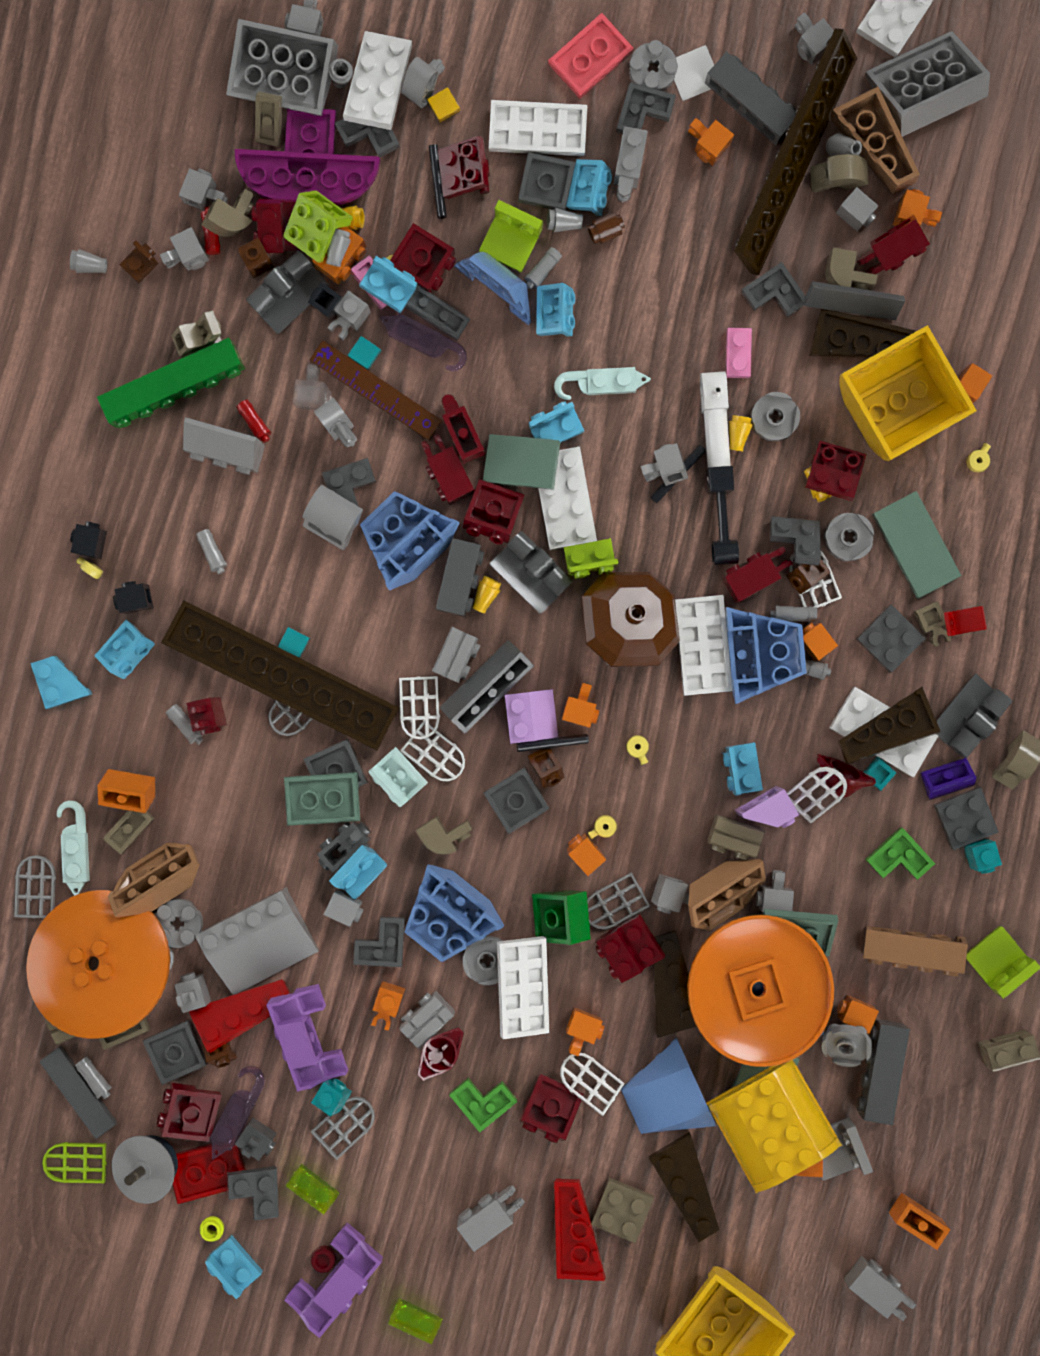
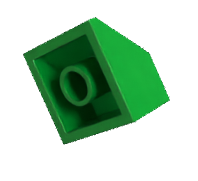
M566 890L532 894L536 937L544 936L546 943L566 945L591 940L587 891Z

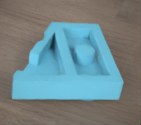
M57 656L31 663L45 709L92 695L91 690L86 688Z

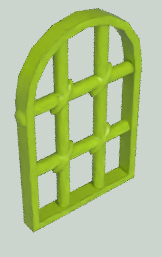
M64 1142L55 1144L47 1150L43 1157V1170L50 1179L56 1182L105 1183L107 1164L106 1143ZM63 1146V1154H49L52 1149ZM67 1147H83V1154H69V1152L67 1153ZM87 1147H103L102 1155L87 1153ZM47 1158L63 1159V1167H47L46 1160ZM67 1158H81L83 1160V1167L67 1166ZM87 1158L102 1159V1168H89L87 1166ZM50 1171H60L62 1178L55 1177ZM66 1171H81L83 1179H66ZM87 1172H102V1179H87Z

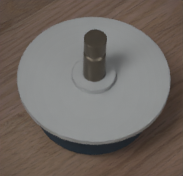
M155 1135L133 1136L126 1139L117 1147L112 1158V1174L118 1188L129 1199L143 1204L157 1202L166 1196L173 1185L178 1169V1159L173 1147L165 1139Z

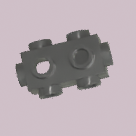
M356 821L352 824L346 822L337 830L339 835L334 840L329 837L319 846L321 851L317 854L320 858L318 862L326 871L330 869L333 873L335 870L340 869L361 845L370 847L367 842L371 839L369 837L371 831L363 822L359 824ZM338 849L341 852L340 857H334L332 851Z

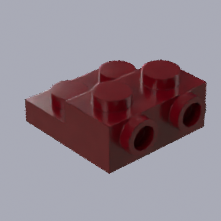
M259 199L256 202V206H252V220L257 221L258 231H254L253 240L258 238L266 253L302 251L283 236L296 200Z
M413 223L390 261L394 264V268L400 272L406 271L410 273L419 286L431 293L433 290L436 292L439 290L444 281L441 276L445 270L450 271L453 268L456 258L454 257L455 250L453 247Z
M479 479L464 518L463 528L471 536L479 537L481 534L489 537V540L494 544L509 543L525 495Z
M640 914L604 933L596 941L598 955L602 959H607L610 964L609 972L614 979L619 978L621 983L637 976L645 968L665 957V953Z
M539 1074L519 1121L523 1123L522 1128L532 1133H536V1130L546 1133L544 1138L557 1144L559 1140L566 1141L582 1100L574 1093H571L564 1084Z
M171 1082L170 1089H165L163 1093L162 1103L166 1104L164 1113L159 1112L156 1126L160 1128L161 1136L210 1142L221 1093L218 1091L196 1089L195 1085Z

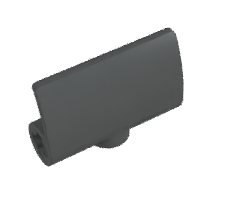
M297 250L280 267L277 266L264 278L263 283L245 300L277 334H280L310 305L308 301L313 290L321 282L328 287L329 283L313 268L310 261Z
M520 531L507 544V547L490 562V565L540 614L573 582L555 564L556 562L523 531Z
M974 674L936 720L941 731L936 735L959 755L968 758L981 740L986 739L998 725L997 721L1013 701L1002 691L991 688L978 674Z

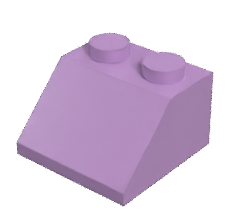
M553 689L505 695L510 744L558 737Z
M778 786L769 789L735 809V812L745 819L775 827L782 826V828L795 822L794 818L799 815L785 789Z

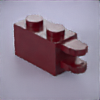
M912 215L870 242L872 250L858 258L857 263L864 265L877 256L880 262L867 269L865 273L877 274L882 270L888 271L889 269L894 271L905 263V259L912 255L917 257L924 253L930 243L917 219Z
M445 394L441 402L446 414L442 415V418L462 463L466 464L485 455V451L465 406L459 408L454 396Z
M437 434L434 436V441L437 447L440 448V453L433 456L426 441L420 443L428 458L429 466L425 468L431 480L436 479L440 487L436 490L442 502L447 500L449 505H452L473 494L475 490L453 446L446 449L441 437Z
M784 546L763 556L758 552L746 559L748 564L740 568L736 564L726 570L727 576L723 577L722 580L735 603L744 600L781 579L779 572L793 563L790 559L775 567L771 559L782 555L786 551Z
M209 697L186 703L193 732L200 731L201 735L220 732V726L227 725L221 697Z

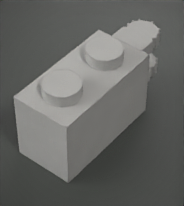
M624 126L614 184L618 185L616 195L622 203L630 200L632 188H637L647 130Z
M510 1185L500 1193L496 1191L492 1195H484L478 1201L477 1206L473 1209H465L458 1216L457 1230L473 1252L513 1224V1213L525 1203L522 1198H517L508 1206L505 1204L504 1201L514 1194L516 1190L514 1186Z
M861 1256L844 1277L847 1286L887 1319L893 1313L904 1321L907 1316L897 1306L902 1301L907 1307L914 1309L916 1303L903 1293L900 1288L902 1284L891 1274L886 1276L881 1272L883 1269L878 1263L872 1259L868 1261Z

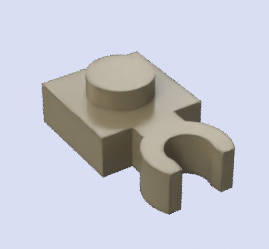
M938 601L914 611L922 632H931L930 642L932 646H939L937 641L939 635L943 636L945 642L951 641V636H948L947 631L942 628L945 625V619Z

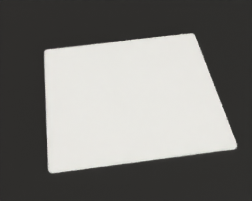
M706 45L676 57L678 68L674 82L683 101L711 90L705 84V79L714 63Z

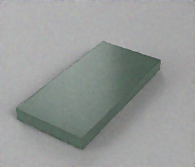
M917 491L872 514L917 599L961 576Z

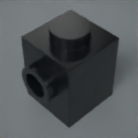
M321 282L311 293L308 303L334 321L337 317L334 309L343 297Z
M85 521V525L76 524V528L72 530L70 537L72 543L71 553L102 559L107 531L99 529L100 524Z
M136 581L122 583V588L114 589L113 603L116 610H119V613L129 614L154 608L148 584H136Z

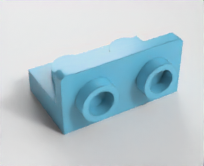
M576 159L566 205L567 208L570 210L592 211L596 216H602L603 208H605L607 203L608 185L612 180L611 169L603 160Z
M375 256L373 264L360 282L359 287L401 314L415 292L417 282H415V278L406 271L400 272L394 268V264L387 258Z
M564 283L537 287V335L563 334L567 337L573 335L575 318L573 316L575 293L571 287Z
M566 401L555 405L553 411L547 414L540 412L532 416V421L529 422V429L533 437L559 440L562 443L583 433L584 428L575 412L573 402L568 404Z
M125 620L94 656L110 673L125 679L149 653L155 643L145 637L131 622Z
M753 742L725 747L726 753H723V761L725 767H729L730 776L727 777L728 790L733 791V794L736 796L763 790L756 744Z
M361 845L329 881L334 887L345 890L352 899H357L387 867V863L372 848Z
M232 1235L214 1249L205 1261L208 1272L212 1276L217 1277L222 1283L225 1292L233 1295L235 1299L239 1298L243 1290L263 1272Z

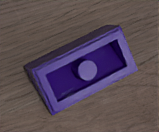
M967 758L920 773L929 800L972 787L976 782V776Z

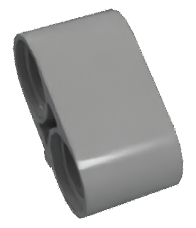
M416 57L406 71L401 93L420 108L425 107L428 103L427 99L432 97L437 77L445 69L442 60L434 59L427 64L421 58Z
M334 397L314 411L335 441L339 438L345 447H353L355 445L357 437L351 430L354 428V425Z

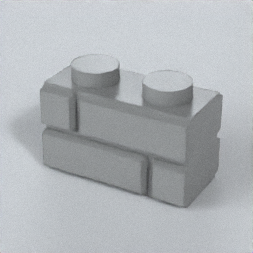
M451 627L432 671L458 683L461 679L466 680L471 669L467 664L471 657L476 658L481 645L477 644L479 639Z
M434 991L431 995L427 992L417 1002L420 1005L414 1011L409 1009L400 1018L402 1021L399 1027L400 1031L418 1049L434 1036L455 1014V1010L437 991Z

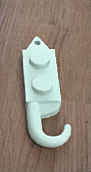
M635 367L567 371L557 377L554 389L556 394L564 400H571V396L564 394L561 389L565 381H578L580 390L586 395L636 393V390L649 382L651 378L636 371Z
M69 800L63 802L58 807L57 817L60 818L63 810L66 808L74 809L76 814V824L66 827L61 834L63 883L68 885L75 896L80 894L85 883L90 881L88 833H86V814L84 808L80 803Z

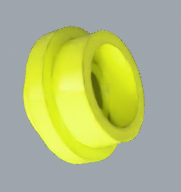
M209 1216L200 1225V1234L206 1241H217L224 1233V1224L218 1217ZM209 1225H214L216 1231H211Z

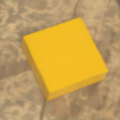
M448 87L427 99L439 123L460 111V107Z

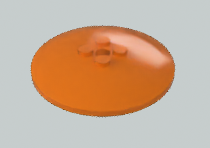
M108 890L80 893L56 906L37 928L28 951L26 965L27 982L35 1005L53 1026L76 1037L89 1039L106 1038L118 1035L136 1026L156 1006L168 980L170 950L161 923L153 912L150 911L124 917L114 916L108 899L111 891ZM95 956L99 960V966L93 971L89 968V960Z
M750 915L737 918L722 925L701 945L689 972L688 1002L693 1020L699 1032L719 1053L744 1065L755 1067L776 1066L802 1055L823 1033L833 1008V975L823 950L804 929L779 917ZM756 982H761L764 987L762 994L759 996H755L752 992V987Z

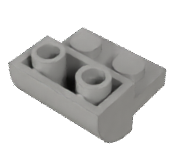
M320 485L303 513L302 518L305 519L303 527L344 551L349 544L353 530L359 523L363 509L338 495L333 490Z

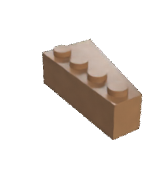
M879 87L833 109L830 120L843 135L861 142L862 150L860 156L867 160V164L892 194L916 183L920 174Z
M867 926L863 958L868 959V963L882 965L884 961L893 963V966L897 968L907 969L908 965L917 966L918 970L931 973L933 969L943 970V974L948 976H958V973L965 974L968 943L965 937L956 936V941H951L950 937L941 934L931 935V938H927L926 934L921 932L907 931L906 934H901V930Z

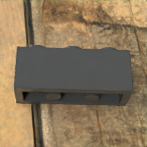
M452 538L436 610L465 617L466 612H471L473 598H470L471 589H476L479 575H476L475 572L477 565L482 566L485 553L481 551V545Z

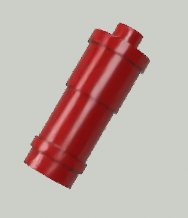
M205 207V211L201 212L202 221L210 207ZM202 226L206 254H220L219 235Z
M248 399L240 402L236 408L254 437H257L263 443L268 442L272 432L259 417L252 403Z

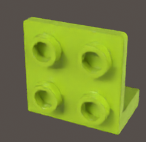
M318 191L299 193L283 236L316 262H323L335 229L350 226L353 217Z
M498 200L494 208L495 218L479 252H486L498 262L518 272H522L542 232L543 220Z
M611 538L563 548L568 576L574 575V579L589 577V572L598 571V575H601L603 572H612L618 565V559L614 558Z
M998 926L970 949L966 960L990 989L1003 999L1040 969V965L1022 951L1002 926Z

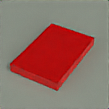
M237 1137L176 1153L178 1169L172 1186L177 1204L228 1191L227 1172L245 1170L240 1148L235 1145Z

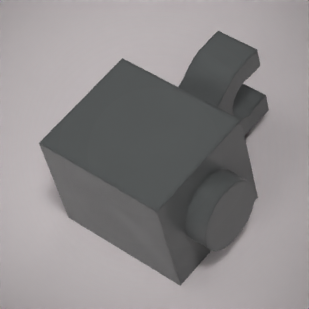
M252 1118L235 1145L243 1150L241 1154L247 1158L252 1156L259 1161L263 1154L268 1156L276 1143L273 1142L276 1132L255 1118Z

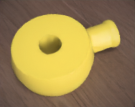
M984 443L981 450H974L968 455L966 464L971 471L983 472L988 468L990 457L987 452L991 446Z
M83 557L77 559V563L81 565L80 568L96 579L102 576L103 570L98 566L85 560Z
M640 735L629 738L626 744L629 755L639 758L641 765L648 763L645 756L649 750L647 739ZM636 744H640L639 749L635 748Z
M602 815L596 819L594 830L588 832L591 839L598 835L603 838L611 837L617 830V823L613 817ZM604 824H608L607 829L603 828Z

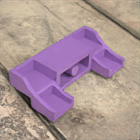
M319 984L297 988L294 993L273 997L267 1003V1008L275 1027V1037L280 1041L283 1059L287 1061L297 1091L311 1089L324 1081L346 1075L348 1072L341 1049L323 1052L310 1013L322 1011L326 1007Z
M348 1223L343 1226L331 1241V1245L341 1253L343 1258L317 1290L301 1278L284 1300L299 1314L307 1328L319 1338L340 1313L345 1314L353 1302L351 1299L356 1293L360 1295L368 1285V1278L382 1263L383 1256L365 1242V1237Z

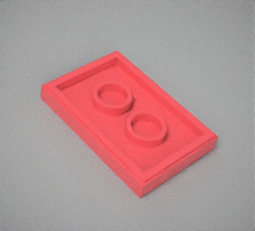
M601 13L548 60V64L576 96L581 99L633 52L634 48L607 17Z

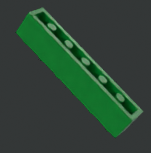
M228 337L97 396V399L108 423L115 428H124L132 423L131 421L138 417L146 418L154 413L153 411L160 407L163 409L173 406L175 401L184 397V399L195 396L197 391L202 388L210 389L217 386L222 379H232L241 374L240 371L245 370V366L234 342Z

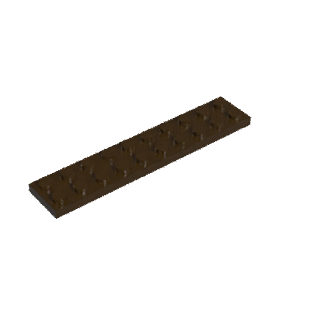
M835 28L831 38L828 39L824 54L816 65L815 74L806 87L805 96L796 109L791 127L786 131L781 149L776 153L771 171L766 175L762 191L758 194L752 213L746 220L742 235L736 242L734 252L751 274L759 276L831 118L832 111L835 109L856 63L857 56L844 29Z
M184 600L161 641L162 644L378 751L399 710V707Z

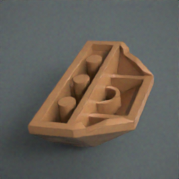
M165 843L126 868L118 880L114 891H111L108 895L114 916L124 917L148 911L152 912L189 889L200 866L193 847L190 844Z
M763 860L725 861L691 883L688 902L691 925L695 928L711 931L745 908L756 894L759 885L762 886L766 881Z

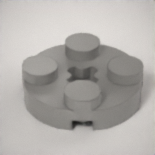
M658 40L641 45L634 51L630 60V79L632 83L665 91L674 82L678 68L677 59L673 51ZM649 64H657L658 72L653 70L649 72L647 70Z
M770 392L761 397L752 408L751 424L753 425V431L756 435L767 441L777 442L786 439L799 425L800 410L789 395L782 392ZM774 411H778V416L782 417L776 423H773L772 419L769 418V415L773 414Z
M843 513L829 522L823 537L826 548L831 555L844 562L854 561L864 557L871 550L874 529L869 520L864 516L854 513ZM845 531L855 534L853 536V543L844 541Z
M181 898L172 899L160 906L155 913L165 931L169 947H185L195 941V935L202 931V914L189 900ZM176 917H180V921L184 922V926H181L179 929H176L172 924Z
M487 935L484 939L478 940L466 947L463 955V968L469 978L482 985L498 983L497 942L502 941L500 938ZM484 954L493 957L494 960L490 962V966L480 962Z
M830 1024L822 1037V1052L826 1057L828 1054L833 1058L832 1062L837 1065L854 1067L861 1065V1061L865 1058L866 1061L870 1058L872 1041L867 1035V1030L862 1026Z

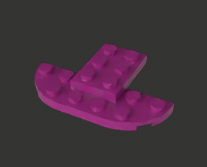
M287 109L285 152L235 149V161L241 177L247 186L264 199L297 200L299 193L318 191L336 205H343L361 197L374 183L381 160L380 157L334 154L337 113L336 110L323 109L322 116Z

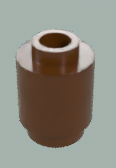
M614 212L593 220L592 224L587 226L588 233L594 244H603L622 235V229L625 228L620 214L616 215Z

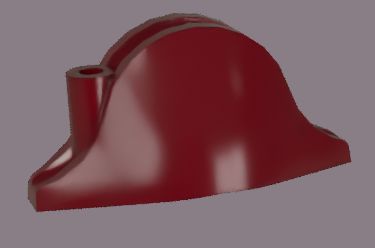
M817 754V762L821 767L833 768L846 779L847 790L843 798L851 796L861 788L873 786L876 783L875 778L850 764ZM818 772L816 775L822 779L829 772ZM833 774L826 780L825 784L831 789L841 780ZM843 784L835 790L836 792L834 793L837 796L843 793Z
M459 1027L433 1036L425 1043L420 1054L417 1076L422 1081L443 1074L456 1064L464 1032Z

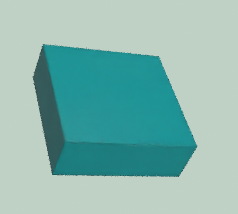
M360 336L349 352L348 357L369 370L381 353V349Z
M288 627L278 647L301 658L310 638Z
M876 757L864 770V773L875 778L876 783L873 786L879 791L897 773L879 757Z

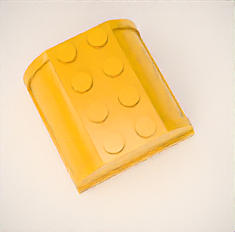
M928 325L839 376L840 390L847 409L869 447L885 461L896 458L977 411Z
M794 1060L770 1066L706 1102L755 1193L767 1190L823 1160L842 1146Z
M714 1266L708 1273V1279L669 1331L657 1341L655 1352L659 1356H779L793 1338L795 1332L766 1299L726 1269Z

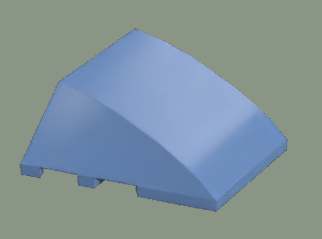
M479 252L454 265L457 270L471 281L477 278L509 304L510 311L527 325L531 323L527 284L486 252Z
M394 491L360 526L375 556L379 570L382 572L388 590H392L414 581L449 547L459 522Z
M726 607L732 692L735 704L807 673L802 624Z
M428 864L404 932L439 961L443 962L463 951L474 942L484 939L495 930L498 931L503 928L504 924L491 901L452 870Z
M677 1037L663 1052L656 1055L650 1064L644 1069L642 1068L621 1088L641 1134L716 1126Z

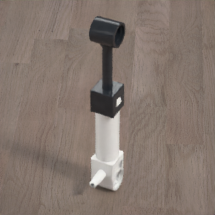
M725 371L700 373L702 414H704L708 466L706 470L707 494H716L719 540L712 541L711 545L713 565L738 564L739 546L737 540L729 539L726 493H731L734 490L727 409L729 408L727 376Z

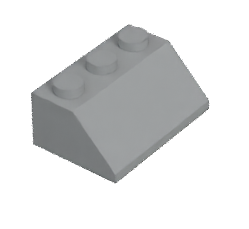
M185 417L183 450L190 454L189 458L203 462L204 458L213 460L212 464L221 468H227V465L236 467L235 471L250 475V471L258 473L265 445L257 437Z

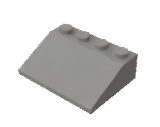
M238 19L226 95L256 102L258 91L282 96V108L322 116L332 81L329 75V65L337 59L339 46L334 39Z
M951 31L866 71V78L872 89L879 87L903 137L988 97L990 72Z
M287 887L195 935L205 957L233 995L319 951Z

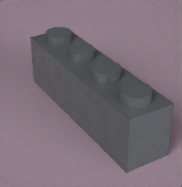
M726 51L707 73L705 84L774 145H777L784 138L787 129L791 127L795 118L796 108L790 103H785L775 89L767 87L762 83L760 77L755 72L746 69L737 56L730 55Z
M507 640L439 708L465 734L534 665L518 648Z
M875 1019V1023L869 1033L872 1041V1052L867 1061L865 1058L867 1068L866 1073H863L861 1076L862 1096L858 1097L856 1105L859 1115L865 1121L893 1126L910 1029L903 1023Z

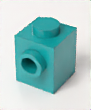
M982 839L963 846L969 867L981 872V874L993 872L995 867L1002 865L995 841Z
M332 1078L323 1082L311 1103L331 1117L342 1110L352 1091L342 1081Z

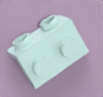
M396 747L368 771L374 782L380 785L391 801L399 807H402L428 783Z

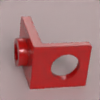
M983 606L944 612L948 636L987 629Z

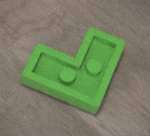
M902 827L897 829L865 859L882 878L886 877L901 863L918 880L935 865L934 861Z
M468 1077L449 1094L479 1132L483 1131L517 1103V1098L503 1081L483 1096Z

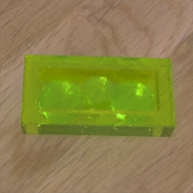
M300 1164L285 1185L323 1215L340 1193L303 1164Z
M400 1298L388 1320L389 1325L431 1345L442 1323L441 1317Z

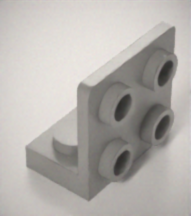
M848 1117L830 1124L842 1146L823 1159L822 1180L830 1179L860 1168L864 1175L872 1173L873 1170L856 1126Z

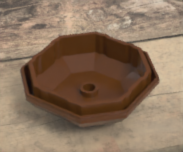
M603 572L581 597L585 643L611 667L659 666L680 641L675 594L650 572ZM632 611L637 612L639 617H633Z

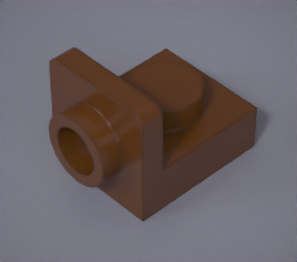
M258 238L238 248V252L253 278L275 268Z
M135 240L132 244L136 248L119 265L137 283H140L159 263L153 257L156 253L146 243L140 245Z
M820 560L819 565L801 564L788 573L786 577L792 587L799 594H802L831 572L824 562Z
M551 748L540 749L527 756L540 779L543 789L555 786L564 779L562 766Z
M202 1042L206 1062L217 1068L225 1067L230 1064V1061L237 1058L236 1053L231 1051L230 1042L211 1053L207 1052Z

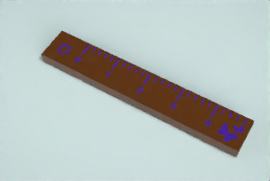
M322 340L309 359L310 362L427 441L431 440L442 423L441 419L324 340Z

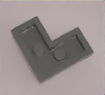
M630 82L616 132L623 134L624 126L642 129L645 116L669 122L676 95Z
M344 118L335 122V126L346 148L367 137L378 157H382L400 148L392 129L388 130L345 121Z
M782 262L741 290V293L754 311L773 298L787 318L804 307L805 295Z
M368 458L322 473L328 489L333 490L358 507L354 489L376 482Z
M771 517L770 541L794 544V563L819 565L821 560L820 521Z
M381 916L379 940L355 939L353 965L402 967L405 917Z
M276 1166L227 1172L229 1200L252 1197L254 1221L279 1217Z

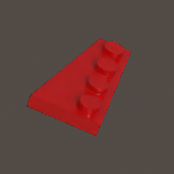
M281 979L210 1002L205 1007L189 1011V1014L207 1052L211 1053L271 1017L267 1008V1003L271 998L291 993L285 981Z
M556 1178L554 1181L557 1279L605 1281L606 1276L580 1179Z

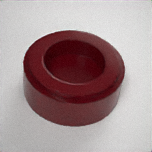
M329 1246L316 1248L311 1257L312 1267L319 1273L329 1272L336 1262V1254Z

